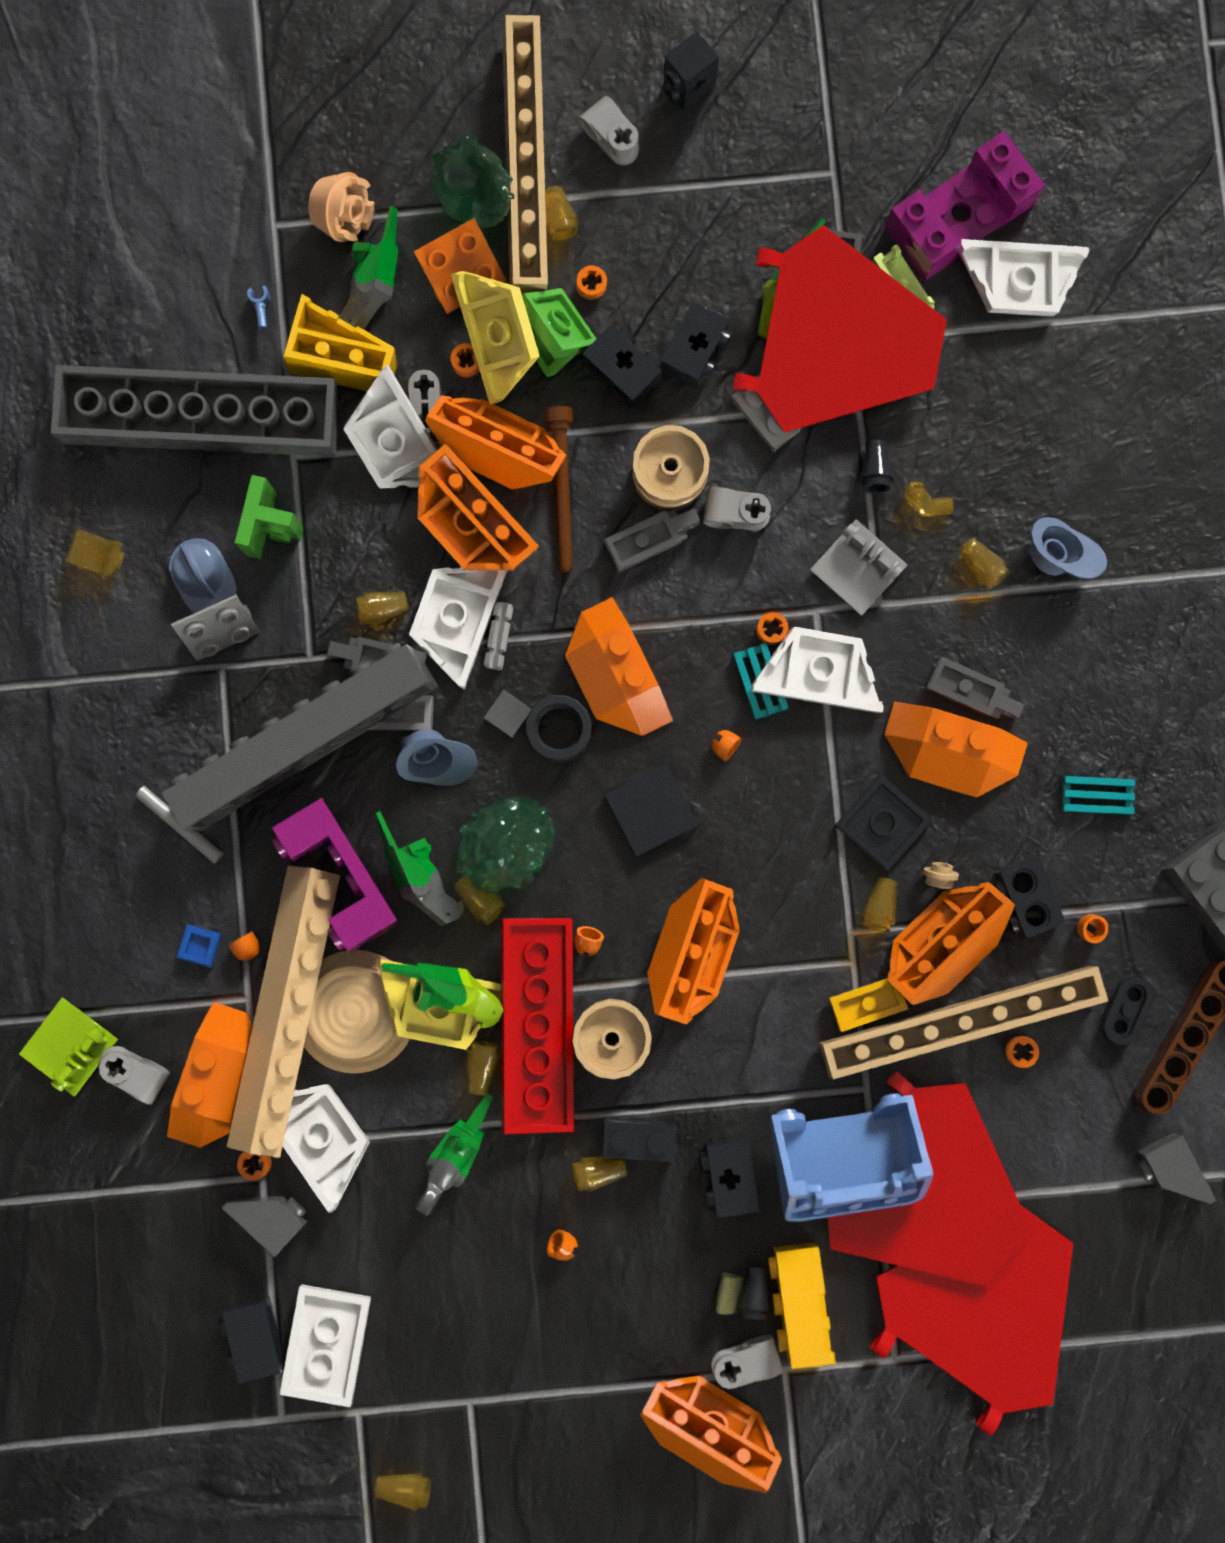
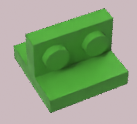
M562 288L524 293L522 295L540 356L536 361L547 377L554 376L576 354H582L596 340V337Z
M255 475L251 476L235 544L248 557L261 559L267 533H270L269 538L290 543L291 538L301 541L304 527L294 513L274 509L277 496L276 491L266 478Z

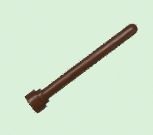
M555 406L545 409L546 424L549 425V430L553 431V439L559 450H563L566 454L564 462L555 474L559 569L562 573H570L573 569L567 431L570 430V424L573 423V408Z

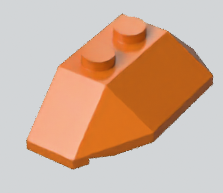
M441 395L426 417V423L441 446L446 444L468 469L512 490L552 481L566 457V454L563 450H559L556 442L546 429L494 404L490 405L488 401L482 399H451L450 396Z
M446 444L419 466L418 520L464 571H513L539 548L538 544Z
M613 597L582 611L565 658L595 719L640 736H644L673 722L651 668Z
M895 701L884 732V737L891 745L908 777L974 798L1018 776L1028 744L1026 741L991 725L936 708Z
M701 878L670 906L647 972L655 1014L688 1024L694 1015L701 1012L717 998L740 931L736 908L732 900L734 898L732 889Z
M989 882L981 883L979 886L943 891L893 940L890 972H888L887 981L912 1005L948 994L998 945L1015 907L1014 903Z
M213 1002L195 1035L173 1098L167 1137L201 1148L230 1133L253 1028L252 1021L247 1012L217 1002Z
M700 1376L681 1378L668 1382H657L640 1416L661 1446L723 1484L763 1493L769 1490L782 1458L778 1450L775 1449L771 1435L759 1412Z

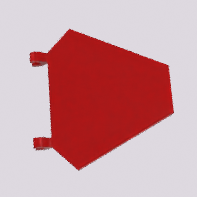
M824 225L784 253L759 247L755 265L765 268H779L759 378L736 373L732 389L757 393L784 433L934 389L947 323L945 317Z
M894 1071L886 1083L903 1096H913L933 1171V1178L925 1197L916 1203L827 1217L830 1249L988 1287L1032 1233L1031 1227L966 1083L915 1088L902 1075Z
M1023 1206L1021 1207L1032 1233L988 1287L898 1265L876 1276L885 1327L874 1338L869 1347L885 1359L891 1351L896 1338H900L981 1396L990 1405L979 1415L975 1424L990 1436L998 1428L1004 1413L1053 1405L1073 1242Z

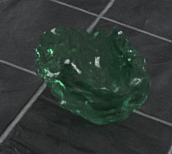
M464 135L457 143L449 144L442 151L432 154L431 163L435 172L429 180V186L439 196L443 212L453 221H459L463 224L475 218L479 228L496 226L499 222L504 221V217L510 209L509 200L515 199L514 193L509 191V184L513 182V178L501 166L502 162L497 154L484 145L478 144L477 137H469L467 135Z
M519 796L499 800V802H494L486 808H481L478 813H472L469 824L460 828V844L456 857L457 873L469 878L474 889L484 893L490 890L499 891L504 887L521 888L522 883L532 882L533 876L541 873L544 861L548 859L549 852L553 847V836L555 834L553 825L555 821L549 818L548 809L546 807L540 808V802L537 800H529Z

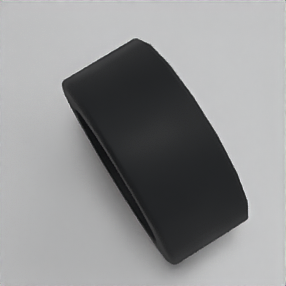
M551 695L541 699L531 708L526 719V736L531 748L541 758L550 762H567L577 758L587 748L591 739L592 724L587 710L578 700L566 695ZM553 709L570 711L579 723V735L576 741L564 749H553L546 746L538 733V724L542 716Z

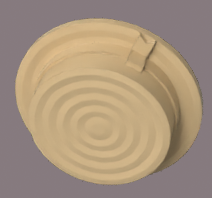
M356 950L351 954L348 951H341L322 960L304 1048L315 1060L330 1069L344 1073H364L376 1070L396 1058L410 1040L409 1038L396 1036L378 967L379 959L390 960L382 955L365 950Z

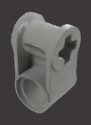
M604 96L579 117V122L587 135L597 142L616 164L629 165L638 157V131L622 114L611 98Z
M711 487L707 489L703 524L720 529L734 528L759 531L765 528L769 522L771 504L768 498L759 493ZM752 506L759 507L760 513L758 518H751L750 511Z
M112 1046L106 1049L100 1058L99 1072L106 1082L149 1105L153 1104L170 1075V1072L161 1065L142 1058L120 1046ZM117 1058L122 1059V1067L124 1069L116 1068L114 1072L109 1070L110 1063L108 1060L115 1062Z
M772 1335L756 1337L743 1344L720 1350L713 1356L711 1361V1370L718 1384L727 1389L737 1388L755 1381L771 1379L783 1372ZM731 1362L733 1365V1374L730 1376H726L723 1371L725 1370L724 1363Z

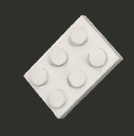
M300 1285L280 1395L351 1407L371 1302L370 1296Z

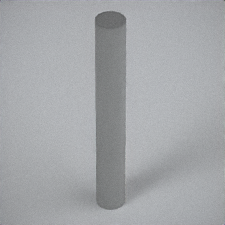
M143 786L136 793L135 797L215 864L220 860L224 853L198 831L182 830L170 807L148 788Z

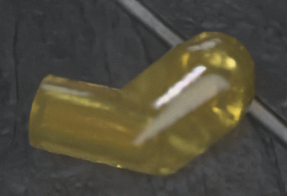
M917 481L911 482L907 486L905 492L906 502L921 516L953 514L954 504L952 497L932 498L924 489V484Z

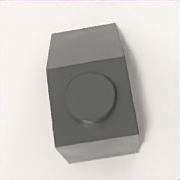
M1171 1133L1136 1151L1140 1159L1137 1167L1146 1182L1151 1181L1152 1184L1209 1204L1216 1201L1182 1135Z
M284 1196L233 1198L222 1207L225 1212L274 1257L309 1221L304 1216L306 1213L304 1207L295 1199L290 1198L287 1200Z

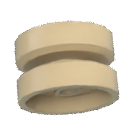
M665 425L653 429L640 440L634 452L633 481L637 493L647 504L659 510L672 511L675 509L676 511L690 506L700 497L707 483L710 460L704 442L696 433L682 426ZM668 465L675 466L674 471H668L666 469Z
M606 999L595 1002L583 1011L574 1028L573 1045L576 1057L586 1070L601 1078L618 1079L631 1075L643 1065L650 1053L652 1037L648 1022L637 1007L625 1000ZM609 1032H615L619 1036V1040L614 1046L608 1045V1042L605 1041V1036Z

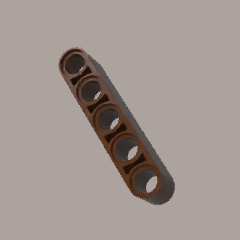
M1225 960L1212 961L1205 968L1134 1091V1101L1140 1109L1153 1114H1164L1173 1107L1225 1018V985L1219 980V971L1225 966ZM1207 996L1212 999L1214 1005L1209 1015H1205L1201 1010V1002ZM1191 1026L1195 1030L1196 1039L1193 1044L1188 1046L1183 1040V1033ZM1174 1057L1178 1062V1070L1174 1075L1169 1076L1165 1071V1064L1169 1058ZM1153 1088H1157L1161 1095L1160 1101L1157 1105L1150 1106L1147 1101L1148 1092Z

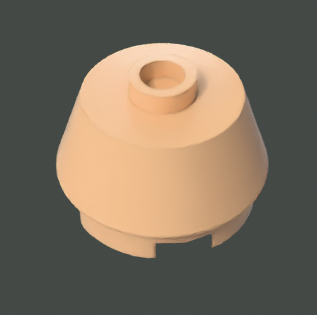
M352 172L319 179L311 190L308 203L309 217L313 225L338 242L357 241V235L361 229L368 230L373 218L374 202L368 201L367 188L370 187L369 182L359 178Z

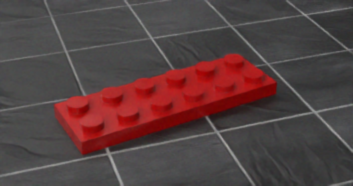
M572 918L500 919L501 1003L504 1009L501 1015V1133L574 1132Z

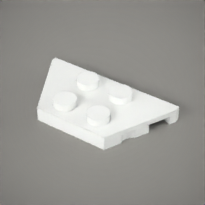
M961 239L959 241L961 245L958 249L988 313L1055 316L1060 311L1066 299L1065 295L1072 287L1077 277L1076 273L1082 261L1089 253V247Z
M388 365L383 367L345 424L344 431L379 488H396L399 485L419 487V466L438 449Z
M448 567L433 569L409 635L460 688H466L507 571H464L462 567L454 569Z
M800 627L791 628L751 685L750 690L752 692L878 714L883 713L884 708L882 701L879 702L873 684L875 678L871 667L867 664V653L861 638Z
M324 1084L310 1087L309 1089L294 1090L283 1148L326 1210L333 1212L336 1210L370 1141L332 1087Z

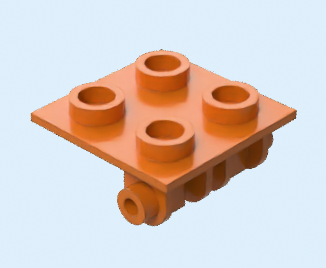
M475 218L413 251L434 289V295L438 302H441L446 314L460 307L451 274L465 271L500 282L507 281Z

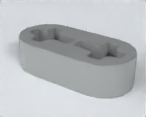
M419 370L412 374L408 384L409 401L419 418L422 419L423 408H428V412H430L440 398V383L437 376L429 370ZM424 379L428 380L429 385L434 386V388L428 389V400H422L421 391L416 388V386L422 384ZM430 427L426 428L430 437H433L434 434Z

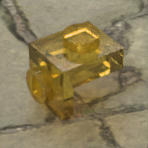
M76 529L65 562L102 576H111L112 572H117L122 564L124 552L120 551L122 543L116 540L110 541Z

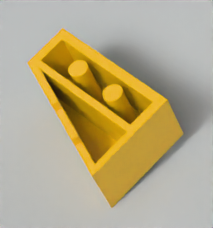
M303 294L301 295L284 353L288 374L300 377L334 378L337 385L366 392L383 367L388 365L395 375L397 362L394 347L358 326L356 328L339 319V315L331 310L327 312L312 303L310 298Z
M815 1242L773 1247L774 1257L768 1258L770 1278L777 1279L778 1293L772 1294L775 1316L781 1315L783 1329L777 1330L779 1352L786 1351V1356L792 1369L836 1364L834 1352H831L829 1329L831 1328L829 1317H827L825 1287L819 1247Z

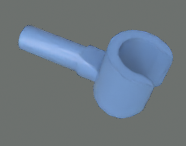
M263 286L264 295L260 299L254 298L252 288L247 290L248 298L255 306L258 329L261 331L267 329L265 307L269 304L271 298L265 286Z

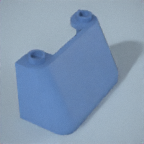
M886 1095L875 1106L874 1112L807 1122L805 1115L797 1113L795 1109H785L779 1111L776 1115H771L770 1127L785 1220L798 1222L905 1206L916 1203L925 1197L933 1178V1171L912 1095Z

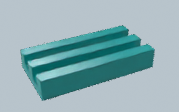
M767 643L733 653L755 720L788 709L785 697L776 696L778 705L773 706L770 695L761 693L766 709L760 711L755 694L750 691L751 682L743 659L749 657L755 677L757 678L761 673V668L756 655L762 654L765 665L771 658Z
M1064 776L1062 812L1134 815L1135 807H1133V801L1135 800V793H1133V787H1135V779ZM1071 784L1125 787V793L1071 790ZM1070 798L1124 800V807L1070 804Z

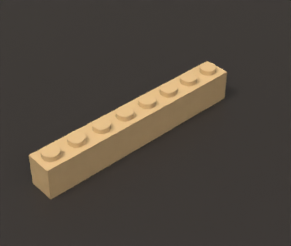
M505 15L502 36L509 284L519 287L521 295H523L524 293L545 291L548 285L540 16Z
M287 867L227 1147L250 1154L280 1158L328 935L329 919L332 916L340 875L313 868Z
M1087 966L819 1042L828 1077L836 1079L1108 1002L1099 968L1097 966Z

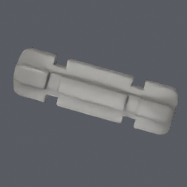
M496 602L494 604L493 617H495V620L491 621L487 644L489 653H486L484 661L485 667L491 670H502L505 657L502 654L506 652L510 623L508 621L512 619L513 606L509 603Z

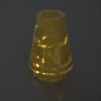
M560 186L547 188L545 190L546 232L556 241L570 239L576 235L579 221L563 192V188Z
M976 538L967 541L959 550L980 586L985 585L988 589H992L1010 572L1005 566L1007 562L981 542H978Z
M404 591L363 592V596L355 598L361 625L369 623L370 626H373L408 611V603Z
M469 874L463 876L454 886V890L458 892V895L477 922L482 921L485 925H489L505 909L506 905L501 901L502 896L475 878H472Z
M877 878V882L861 914L864 918L863 926L876 931L890 932L891 925L896 924L898 885L896 881L888 878Z
M474 1040L471 1043V1048L467 1049L468 1092L477 1095L488 1094L501 1058L498 1044Z
M603 1157L580 1158V1162L572 1164L574 1180L579 1192L586 1190L590 1193L627 1176L624 1159Z
M422 1473L380 1475L376 1482L375 1496L376 1498H381L416 1511L418 1508L427 1507L431 1481L430 1478L423 1477Z

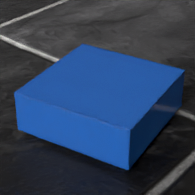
M187 924L176 958L212 968L222 934Z

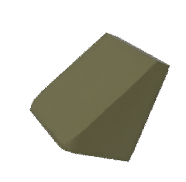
M726 1272L721 1274L715 1301V1308L718 1314L741 1312V1309H737L746 1277Z

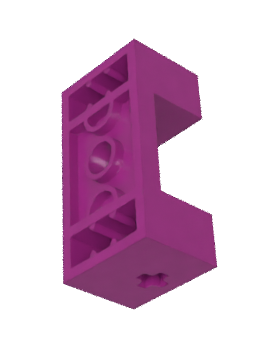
M1003 131L975 151L968 167L925 196L919 189L893 207L885 229L925 282L961 257L958 251L961 239L984 241L1034 206L1045 184L1006 132ZM955 207H963L968 211L969 219L959 222L953 218L951 210Z
M322 798L272 827L277 836L271 839V841L285 861L291 858L295 864H298L328 846L327 849L338 867L342 868L346 865L351 874L345 878L357 898L365 896V898L329 919L332 928L327 930L339 950L346 948L351 954L398 925L397 919Z

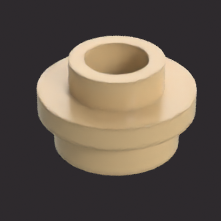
M932 862V866L925 867L923 874L926 876L925 883L927 885L944 889L953 888L954 881L958 880L959 874L952 871V865L942 862Z

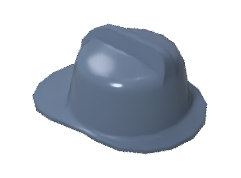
M1040 518L1033 524L1031 530L1032 544L1028 548V552L1034 564L1042 572L1054 576L1068 573L1082 579H1093L1099 577L1106 570L1107 559L1104 551L1087 536L1056 518Z
M193 538L184 541L175 548L169 563L171 578L183 601L194 613L236 595L237 586L234 577L215 544L206 539Z
M421 729L401 738L402 750L396 760V769L398 774L405 780L439 786H453L471 778L477 769L478 760L476 754L468 745L447 740L435 730Z

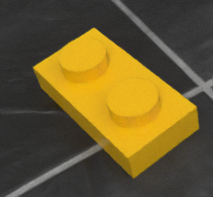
M888 978L830 997L829 1001L839 1030L843 1032L907 1010L905 998L889 984Z

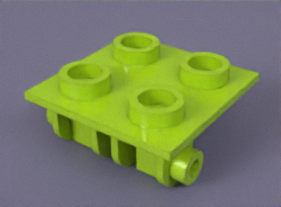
M62 997L19 1055L53 1080L51 1082L53 1087L60 1091L65 1089L75 1097L99 1066L102 1053L114 1046L118 1039Z

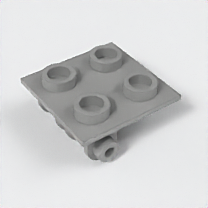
M856 519L843 531L842 535L810 571L862 616L905 569L907 564Z
M237 595L171 624L196 661L211 657L222 649L244 642L249 637L260 633L251 618L252 615L248 606H243Z

